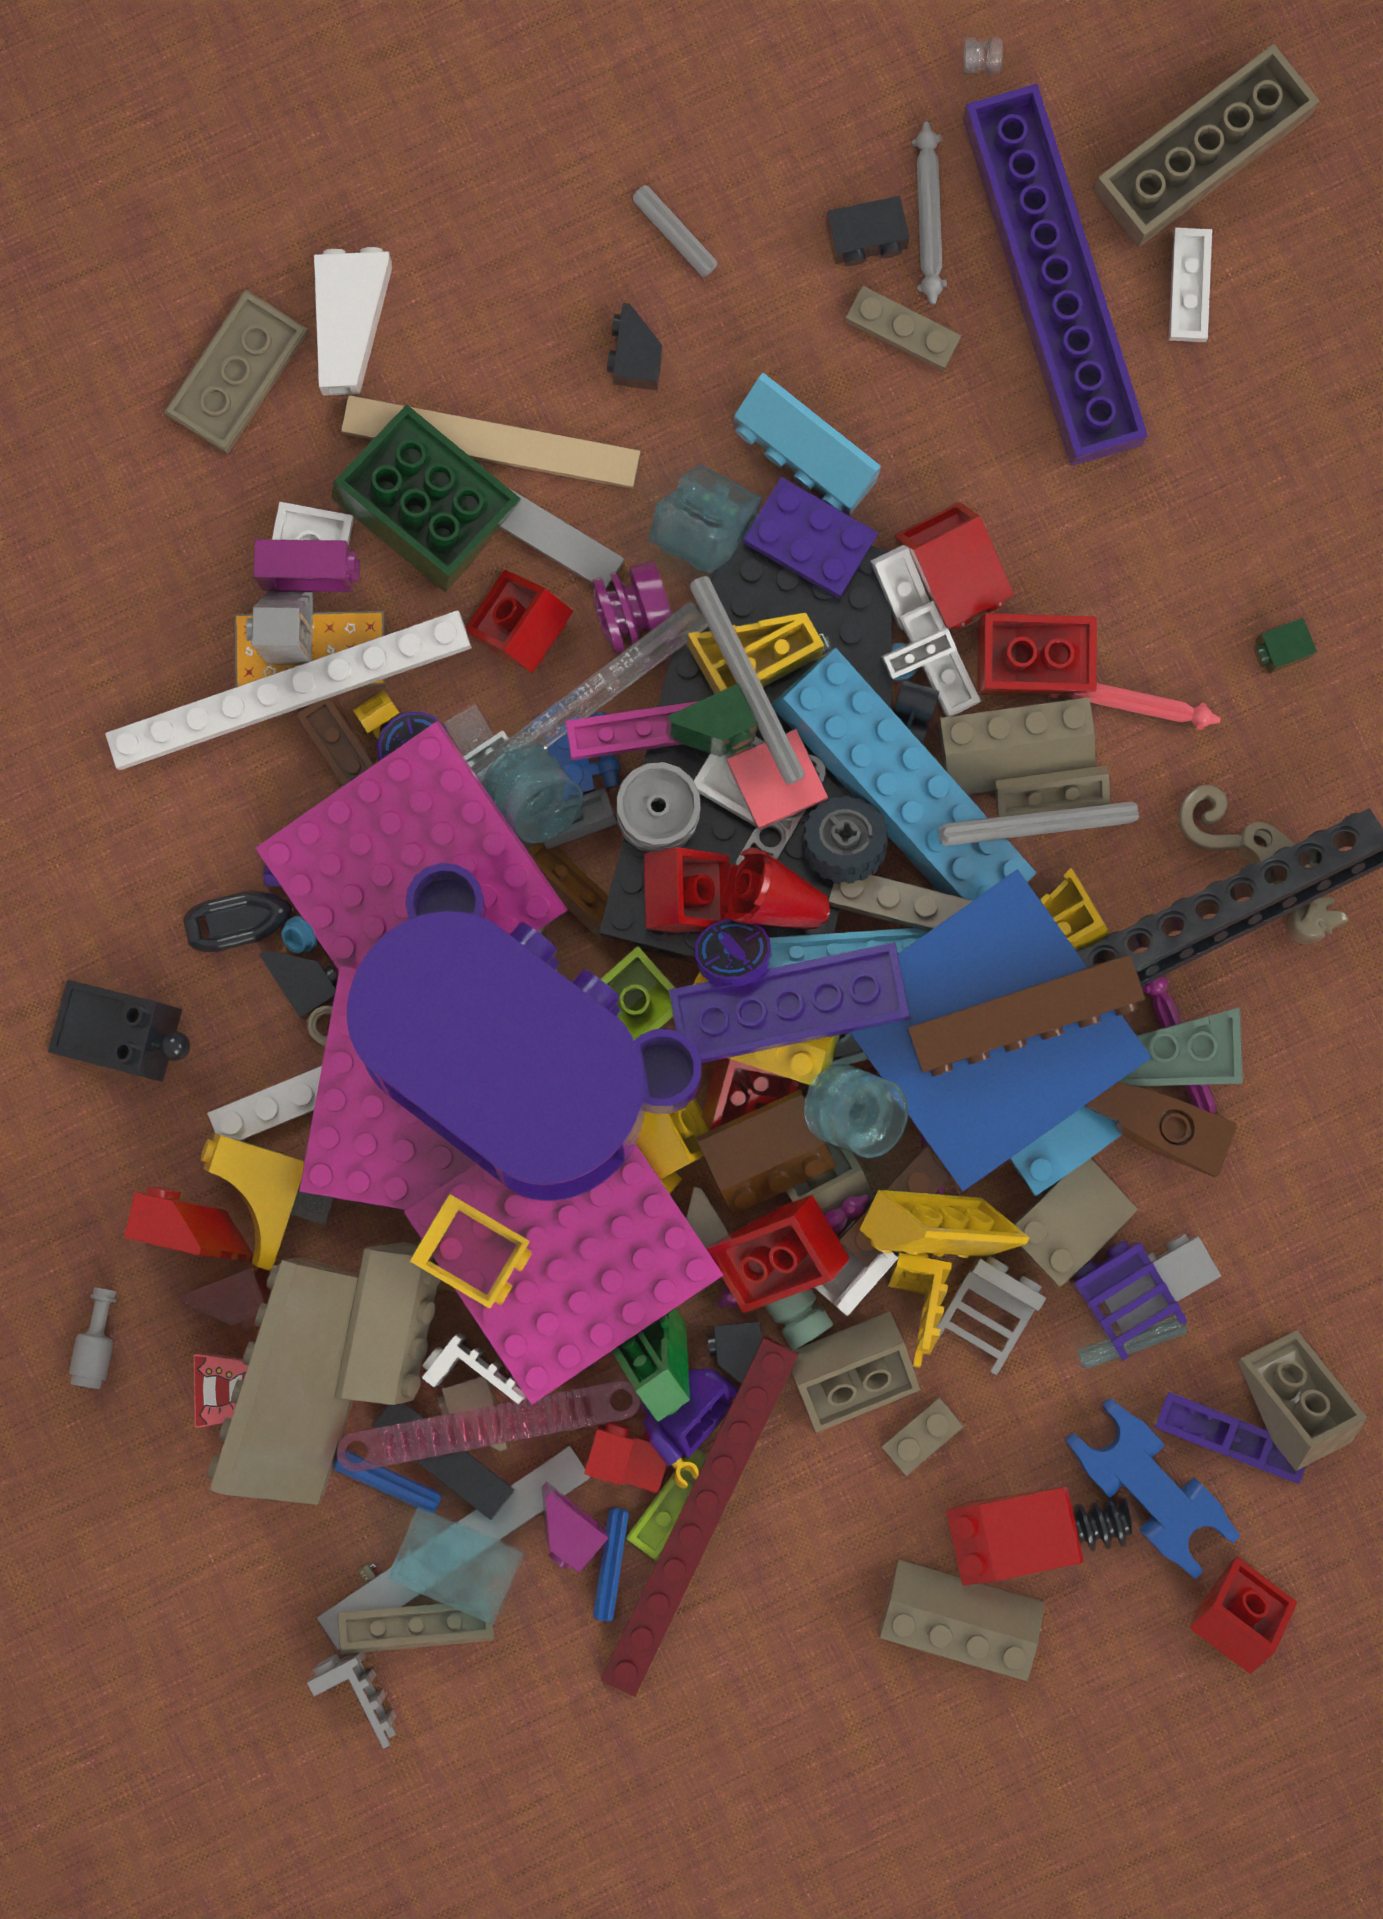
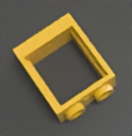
M449 1194L410 1262L491 1309L494 1302L499 1305L503 1304L513 1285L506 1281L514 1268L520 1272L523 1270L533 1252L527 1249L530 1243L529 1240ZM458 1211L516 1244L515 1249L488 1294L483 1293L429 1261Z

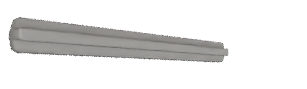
M703 576L690 583V589L736 683L739 685L751 709L758 728L785 783L790 785L804 778V770L709 577Z
M1123 802L946 823L938 828L940 844L944 846L1129 824L1139 819V812L1136 803Z

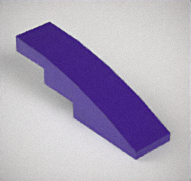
M1168 1392L1155 1428L1300 1484L1306 1466L1295 1471L1273 1443L1268 1431Z

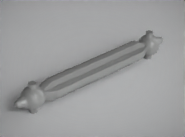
M924 122L921 132L912 141L913 147H918L921 150L917 158L920 264L925 278L921 284H918L917 288L919 292L923 291L927 295L930 304L934 305L943 287H947V281L942 280L938 276L942 269L939 158L934 149L938 142L942 141V137L940 134L936 135L932 131L929 122Z

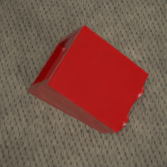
M961 502L894 535L899 547L902 545L908 547L930 601H934L946 628H961L969 624L973 620V616L983 611L991 612L1005 605L1006 599L1014 596L981 516Z

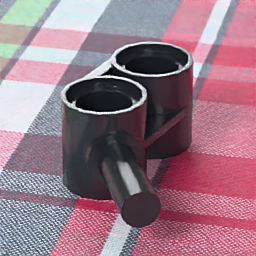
M903 680L893 712L923 744L940 691Z

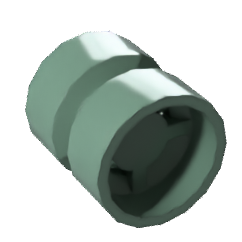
M811 1289L765 1305L774 1322L783 1323L782 1335L793 1350L806 1344L833 1326L823 1307H815L813 1305L816 1296Z

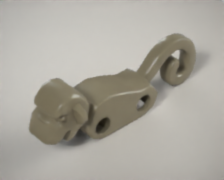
M1201 785L1193 789L1183 800L1179 809L1178 824L1183 836L1189 843L1207 851L1237 850V853L1247 859L1250 864H1257L1273 856L1279 849L1296 844L1274 826L1260 821L1246 826L1239 835H1211L1202 832L1193 821V811L1199 802L1207 800L1212 804V809L1206 811L1201 816L1204 825L1209 826L1217 823L1227 810V797L1222 790L1213 785ZM1254 837L1260 838L1264 842L1265 847L1258 846L1254 841ZM1311 863V864H1309V865H1310L1311 867H1315V866H1317L1318 864H1316V863ZM1277 880L1272 882L1271 884L1278 885L1283 883L1284 881ZM1321 897L1288 913L1287 932L1293 940L1300 944L1319 942L1325 937V934L1330 935L1332 930L1344 926L1348 922V917L1342 911L1327 910L1335 903L1334 898Z

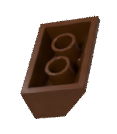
M801 1090L696 1137L719 1190L733 1215L837 1168Z

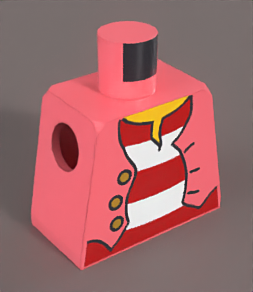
M210 1353L194 1354L195 1428L223 1423L226 1417L232 1419L236 1403L231 1402L232 1392L238 1379L244 1381L248 1365L243 1364V1358Z

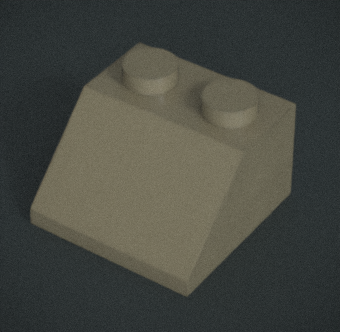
M834 1123L820 1131L837 1168L785 1191L791 1202L813 1195L823 1214H826L831 1209L842 1208L844 1200L850 1196L859 1197L868 1194L870 1197L868 1202L875 1198L863 1170Z

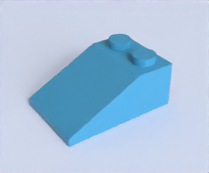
M1083 1106L1011 1157L1010 1161L1032 1194L1036 1196L1071 1173L1122 1134L1116 1129L1117 1122Z

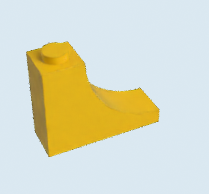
M215 1133L213 1140L207 1139L201 1155V1161L205 1162L203 1169L222 1177L242 1196L251 1213L255 1230V1249L252 1264L271 1271L299 1189L305 1161Z

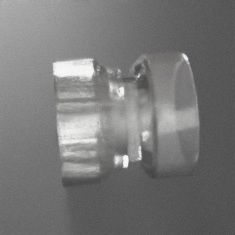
M964 37L963 74L975 75L978 71H986L989 75H1001L1003 59L1002 37H990L987 41H979L976 37Z

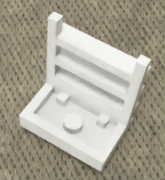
M852 1221L849 1224V1226L842 1232V1234L854 1223V1221ZM845 1249L850 1260L832 1281L814 1288L848 1316L898 1259L893 1252L890 1254L881 1252L868 1267H865Z
M462 1333L456 1334L444 1350L441 1347L436 1348L422 1365V1367L428 1370L422 1378L433 1387L440 1385L461 1359L517 1404L526 1398L523 1391L516 1386L517 1382L513 1376L507 1379L498 1372L503 1365L498 1361L489 1365L480 1358L485 1352L484 1350L477 1347L471 1351L462 1344L467 1338Z

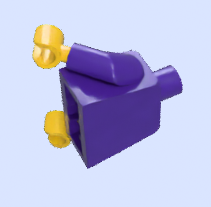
M714 1369L688 1370L690 1400L683 1404L675 1413L667 1415L659 1422H657L647 1406L642 1402V1408L646 1416L643 1423L650 1443L666 1465H672L675 1468L674 1481L680 1488H687L688 1486L681 1477L680 1471L688 1470L695 1479L698 1477L697 1466L692 1462H684L681 1459L682 1455L689 1458L725 1418L738 1392L737 1387Z

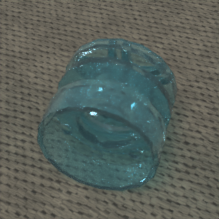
M523 742L508 748L493 761L483 779L484 788L520 839L528 843H543L557 837L568 829L577 818L583 804V792L578 783L565 769L561 768L559 762L551 755L549 750L537 742Z
M842 1063L832 1065L819 1073L810 1085L805 1099L804 1117L809 1130L818 1139L840 1146L842 1149L856 1155L873 1158L882 1156L892 1149L903 1135L908 1120V1103L903 1090L895 1082Z

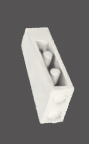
M377 247L363 248L360 250V253H346L342 249H327L323 251V254L314 255L319 388L323 396L360 394L392 271V261L389 252H383L381 248Z

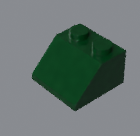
M736 684L668 715L666 733L670 740L718 757L728 753L733 757L751 748L750 743L755 740L758 724L739 685Z

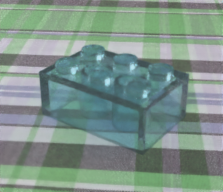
M421 1506L417 1507L387 1579L494 1625L499 1619L527 1551Z

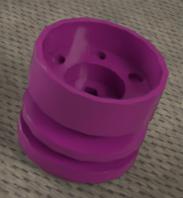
M653 560L630 567L631 585L623 586L616 572L610 573L614 588L610 592H607L602 577L592 579L594 586L593 603L603 635L613 646L616 655L625 652L621 635L628 633L631 644L635 649L639 646L638 630L643 628L646 629L653 643L677 636L667 596Z

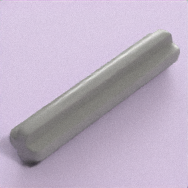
M644 185L633 195V202L701 276L709 275L717 266L716 259L649 186Z

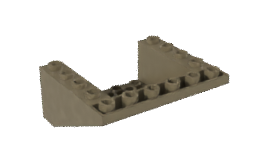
M306 1257L283 1259L278 1266L273 1265L267 1281V1288L272 1289L268 1304L261 1303L255 1320V1326L260 1327L256 1343L249 1341L243 1358V1364L248 1365L244 1381L240 1379L236 1381L232 1392L231 1402L236 1403L232 1419L225 1418L218 1440L223 1441L224 1445L221 1453L218 1456H213L207 1472L206 1479L212 1480L210 1491L229 1496L316 1505L322 1502L353 1400L335 1397L359 1278L358 1273Z

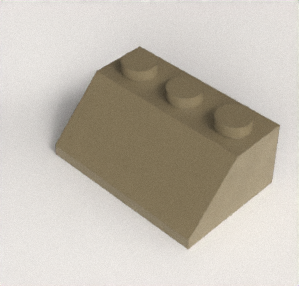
M890 1311L795 1350L799 1354L791 1372L816 1433L921 1391L905 1343Z

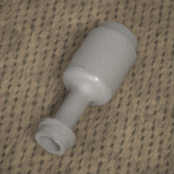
M94 1287L93 1294H90V1298L94 1299L95 1303L89 1330L86 1333H79L75 1338L68 1373L72 1375L70 1382L72 1385L101 1389L102 1380L106 1381L113 1349V1340L107 1338L104 1331L110 1303H116L117 1300L115 1299L116 1291Z

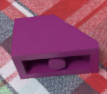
M546 1481L542 1486L546 1541L551 1551L549 1556L563 1569H567L570 1566L579 1573L608 1539L604 1526Z

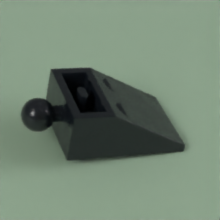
M67 980L48 1052L163 1082L169 1060L179 1061L184 1059L190 1051V1041L184 1033L177 1031L183 1009Z

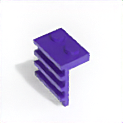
M1126 1240L1109 1248L1106 1251L1109 1257L1097 1265L1094 1260L1088 1261L1075 1273L1077 1277L1070 1281L1076 1293L1082 1295L1122 1361L1129 1357L1122 1344L1173 1313L1180 1325L1188 1321L1181 1311L1179 1304L1168 1290L1166 1283L1163 1282L1153 1262L1150 1261L1141 1243L1132 1242L1128 1245ZM1145 1275H1150L1156 1286L1106 1317L1103 1315L1098 1304ZM1160 1293L1168 1304L1166 1307L1119 1336H1116L1110 1324Z

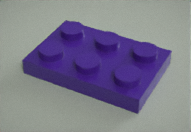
M781 477L744 537L743 544L840 599L876 540L878 533Z

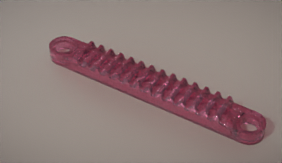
M616 1381L545 1395L532 1405L528 1399H524L519 1404L514 1401L385 1426L346 1435L337 1447V1457L344 1468L350 1471H363L619 1421L632 1417L637 1412L640 1406V1397L631 1383ZM625 1389L631 1394L632 1405L628 1410L619 1412L611 1406L610 1397L615 1390ZM353 1441L363 1442L368 1449V1455L361 1463L350 1462L346 1456V1448Z

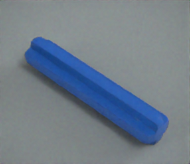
M342 1449L335 1460L334 1469L428 1513H434L440 1503L442 1495L439 1492L348 1450Z
M611 1507L608 1512L606 1525L608 1539L603 1545L593 1612L594 1619L600 1621H612L614 1617L629 1516L628 1510L624 1508Z

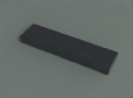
M406 1402L388 1405L372 1425L489 1520H493L516 1490Z

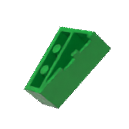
M674 1308L612 1350L633 1388L657 1422L667 1415L675 1413L683 1404L690 1400L686 1322L678 1310Z

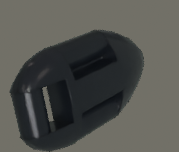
M244 891L201 902L192 907L183 918L188 945L194 950L201 952H219L259 942L273 934L283 925L289 917L292 907L285 899L262 891ZM198 919H207L211 938H202Z

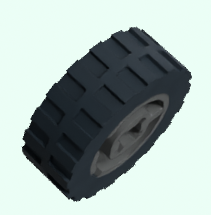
M843 796V798L833 797L829 798L827 802L822 801L814 811L812 810L809 813L808 821H805L804 857L806 861H809L810 868L813 871H817L820 877L828 878L835 883L847 882V884H850L857 880L863 881L870 874H874L878 870L879 865L885 859L888 829L887 824H884L883 815L877 812L874 805H869L861 798H851V796Z

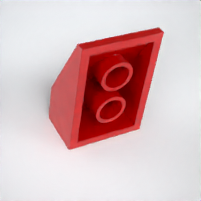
M985 613L978 620L977 694L1038 695L1096 692V616Z
M813 1195L783 1205L706 1248L722 1272L724 1282L743 1313L830 1282L850 1260Z
M1067 1486L968 1501L946 1510L962 1586L994 1582L1084 1562Z

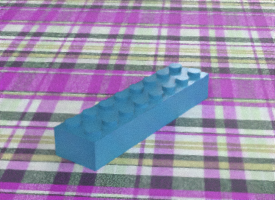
M837 648L822 655L771 704L792 730L797 729L801 740L823 762L826 768L854 799L861 798L865 800L864 802L876 807L877 812L881 813L884 817V824H887L888 837L938 892L973 901L1016 869L1020 871L1027 882L1037 873L1007 839L948 846L940 844L938 828L946 823L988 819V817Z

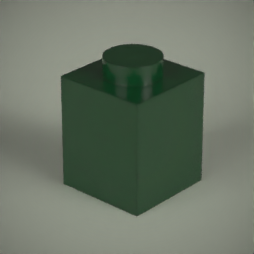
M1304 618L1261 633L1255 639L1257 643L1254 646L1255 656L1261 667L1266 666L1269 674L1307 660L1317 653Z

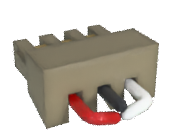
M368 1563L357 1573L366 1583L377 1576L378 1569L374 1564L370 1566Z

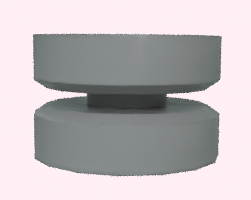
M665 762L647 763L633 770L622 782L617 795V823L624 838L636 849L649 853L674 847H683L694 835L700 816V795L693 779L680 767ZM659 804L665 806L662 812H655L651 808H657Z

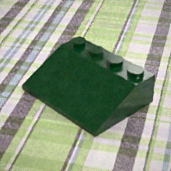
M407 404L334 480L331 496L335 502L444 592L471 565L521 500L519 496Z

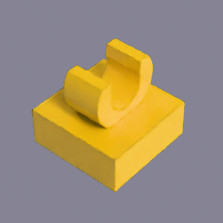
M384 690L353 710L367 733L372 731L377 739L381 734V724L389 721L399 713Z

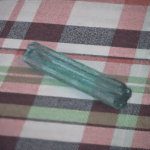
M1172 1316L1160 1320L1123 1343L1122 1346L1127 1354H1131L1185 1335L1187 1333L1186 1323L1180 1325L1176 1317ZM1109 1339L1078 1350L1080 1363L1086 1369L1120 1357Z

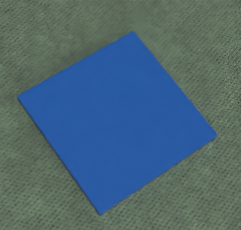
M1018 869L898 953L911 1020L850 1032L962 1191H965L1152 1058L1123 1016H1116L1114 1010L1099 1014L1101 1022L1079 1028L1078 1023L1075 1022L1063 1026L1064 1034L1050 1039L1042 1040L1041 1035L1038 1034L1026 1038L1027 1046L1005 1053L1002 1046L989 1051L991 1058L968 1065L966 1058L953 1062L954 1070L932 1077L930 1070L921 1072L906 1027L1088 968Z

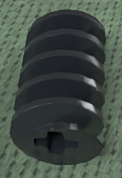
M1126 1498L1120 1499L1118 1510L1112 1500L1105 1501L1103 1512L1097 1502L1090 1503L1088 1514L1082 1504L1075 1505L1073 1515L1080 1546L1083 1541H1086L1090 1550L1095 1551L1097 1539H1101L1105 1548L1110 1549L1112 1537H1116L1120 1546L1125 1547L1127 1535H1132L1131 1515Z

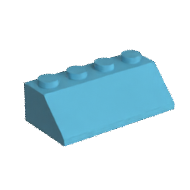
M765 373L760 375L734 415V425L737 427L735 432L747 443L752 445L756 442L766 450L764 455L773 464L780 468L785 465L795 473L793 478L802 487L809 491L812 488L816 489L824 496L822 501L850 516L876 484L881 466Z

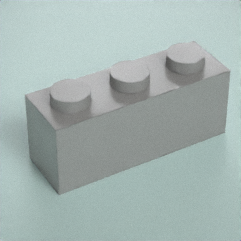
M1186 1233L1166 1244L1169 1249L1168 1251L1155 1257L1153 1252L1147 1254L1175 1301L1183 1299L1221 1277L1199 1236L1188 1238ZM1147 1274L1106 1299L1102 1304L1109 1315L1156 1285L1150 1275ZM1160 1293L1116 1320L1113 1324L1117 1331L1123 1333L1168 1304Z

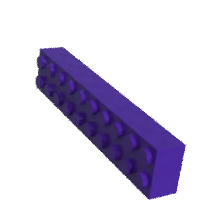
M1038 83L966 104L963 122L1070 465L1075 466L1142 446L1148 434Z

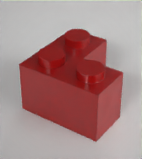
M729 1058L716 1060L701 1117L710 1130L715 1129L754 1111L756 1102L769 1104L796 1092L799 1081Z
M608 1420L606 1426L599 1424L584 1474L621 1485L623 1482L658 1493L666 1463L651 1445L647 1432L644 1431L643 1437L628 1433L630 1427L618 1422Z

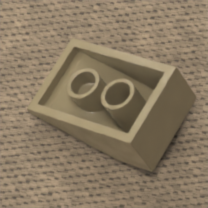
M1090 1158L1053 1184L1013 1224L1030 1237L1028 1243L1019 1246V1248L1055 1287H1061L1103 1247L1138 1209Z
M1298 1330L1240 1358L1238 1362L1273 1443L1295 1471L1351 1443L1367 1420V1416Z

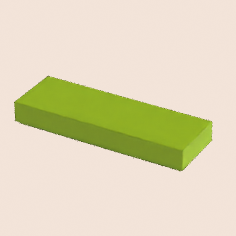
M697 1448L689 1458L685 1456L683 1461L694 1463L698 1468L699 1474L707 1455ZM688 1470L680 1471L681 1477L688 1485L687 1488H680L676 1485L674 1471L626 1536L627 1540L655 1561L658 1560L696 1480Z

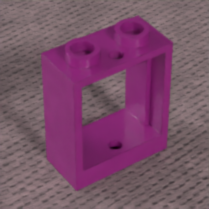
M255 539L254 578L263 591L353 592V582H359L360 561L356 559V552L351 551L346 540Z

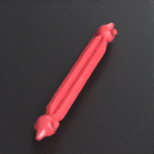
M1097 683L1096 692L1065 693L1072 699L1089 697L1090 703L1181 723L1192 721L1198 730H1203L1209 724L1220 723L1221 719L1213 714L1205 703H1200L1199 706L1193 708L1182 701ZM1050 694V696H1051L1052 698H1057L1058 695H1061V694Z

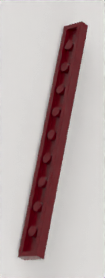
M763 1337L698 1477L602 1675L601 1681L634 1697L636 1696L799 1352L770 1338Z

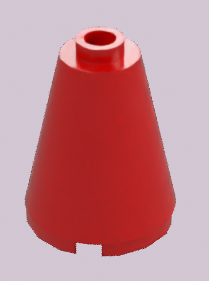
M754 847L746 849L740 854L745 857L739 865L732 864L729 868L721 893V905L727 907L728 913H724L726 918L737 923L815 930L827 921L830 914L828 897L766 851Z

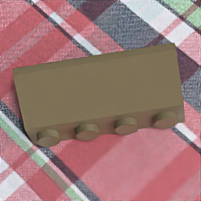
M1089 697L940 718L937 723L943 768L967 795L996 791L995 781L1096 767L1095 731Z
M401 1242L364 1248L335 1397L389 1405L414 1401L415 1395L420 1388L419 1374L422 1359L428 1349L426 1339L429 1324L435 1314L434 1300L437 1285L441 1281L439 1278L410 1262L418 1248L417 1245ZM432 1255L429 1261L438 1265V1263Z
M898 1559L877 1633L881 1639L1028 1682L1038 1647L1045 1602L982 1583L962 1586L961 1577Z

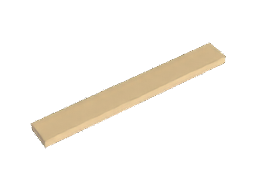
M348 395L341 432L344 435L373 440L404 406ZM411 407L473 459L634 489L640 450Z

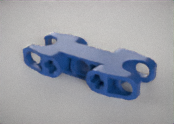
M1108 1397L1101 1405L1112 1418L1116 1427L1115 1439L1109 1446L1103 1449L1090 1448L1080 1437H1077L1072 1432L1064 1440L1077 1457L1083 1471L1109 1498L1122 1486L1131 1493L1152 1516L1139 1528L1140 1532L1162 1555L1177 1563L1196 1579L1203 1570L1189 1553L1188 1541L1193 1531L1204 1526L1214 1527L1232 1544L1240 1537V1534L1226 1516L1222 1505L1195 1477L1181 1489L1152 1459L1165 1446L1163 1442L1141 1419L1133 1416L1112 1398Z

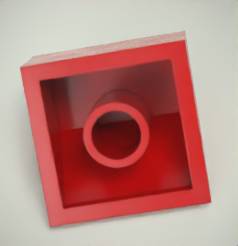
M504 569L465 628L468 635L509 662L533 673L538 664L544 659L546 652L558 634L564 629L566 622L574 611L548 589Z
M681 847L644 853L646 929L672 933L703 932L710 925L728 919L724 915V913H728L727 907L721 905V893L725 877L730 868L729 855Z
M1236 1556L1200 1603L1189 1628L1247 1673L1251 1674L1276 1652L1298 1602Z

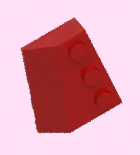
M147 1186L146 1192H135L124 1238L199 1256L221 1257L252 1263L253 1254L225 1209L180 1199V1191L164 1187Z

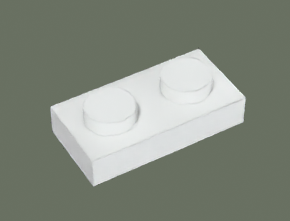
M905 545L871 560L885 598L891 607L895 622L901 630H903V627L898 617L930 601L910 551Z

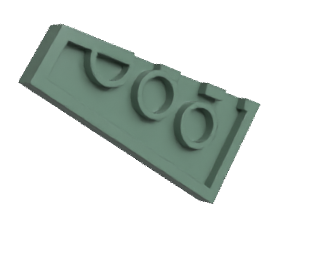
M1241 1007L1138 1035V1039L1152 1058L1119 1081L1128 1086L1242 1084Z

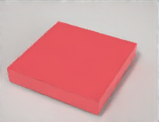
M797 729L786 733L804 770V778L794 784L787 785L766 742L727 759L730 771L758 830L828 799Z

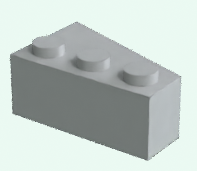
M268 591L253 607V618H247V641H251L252 648H255L257 654L267 664L302 665L312 661L313 592Z

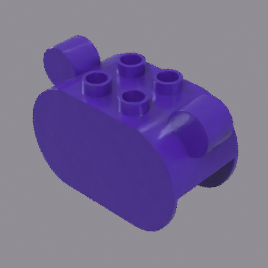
M435 864L426 867L414 876L407 889L405 902L409 920L388 931L375 943L364 957L352 981L347 1003L349 1035L357 1054L364 1062L368 1073L376 1085L504 1186L529 1199L539 1201L566 1200L596 1188L611 1177L632 1152L642 1128L644 1111L654 1114H670L681 1110L694 1099L700 1086L701 1059L696 1046L685 1035L671 1029H654L641 1034L634 1041L626 1026L617 1017L621 1012L620 1008L616 1005L620 999L619 995L605 982L585 969H582L573 982L556 971L560 965L553 957L558 951L557 948L528 924L521 921L509 935L495 923L486 919V906L479 882L470 871L457 864Z

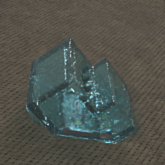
M699 464L680 477L676 491L657 503L648 540L661 547L663 551L674 554L692 564L697 570L710 574L730 559L757 516L762 497Z

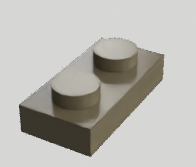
M937 1397L881 1447L907 1476L964 1426L944 1402Z

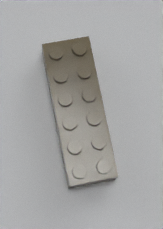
M1273 44L1099 176L1093 191L1139 248L1311 117L1320 100L1276 45Z

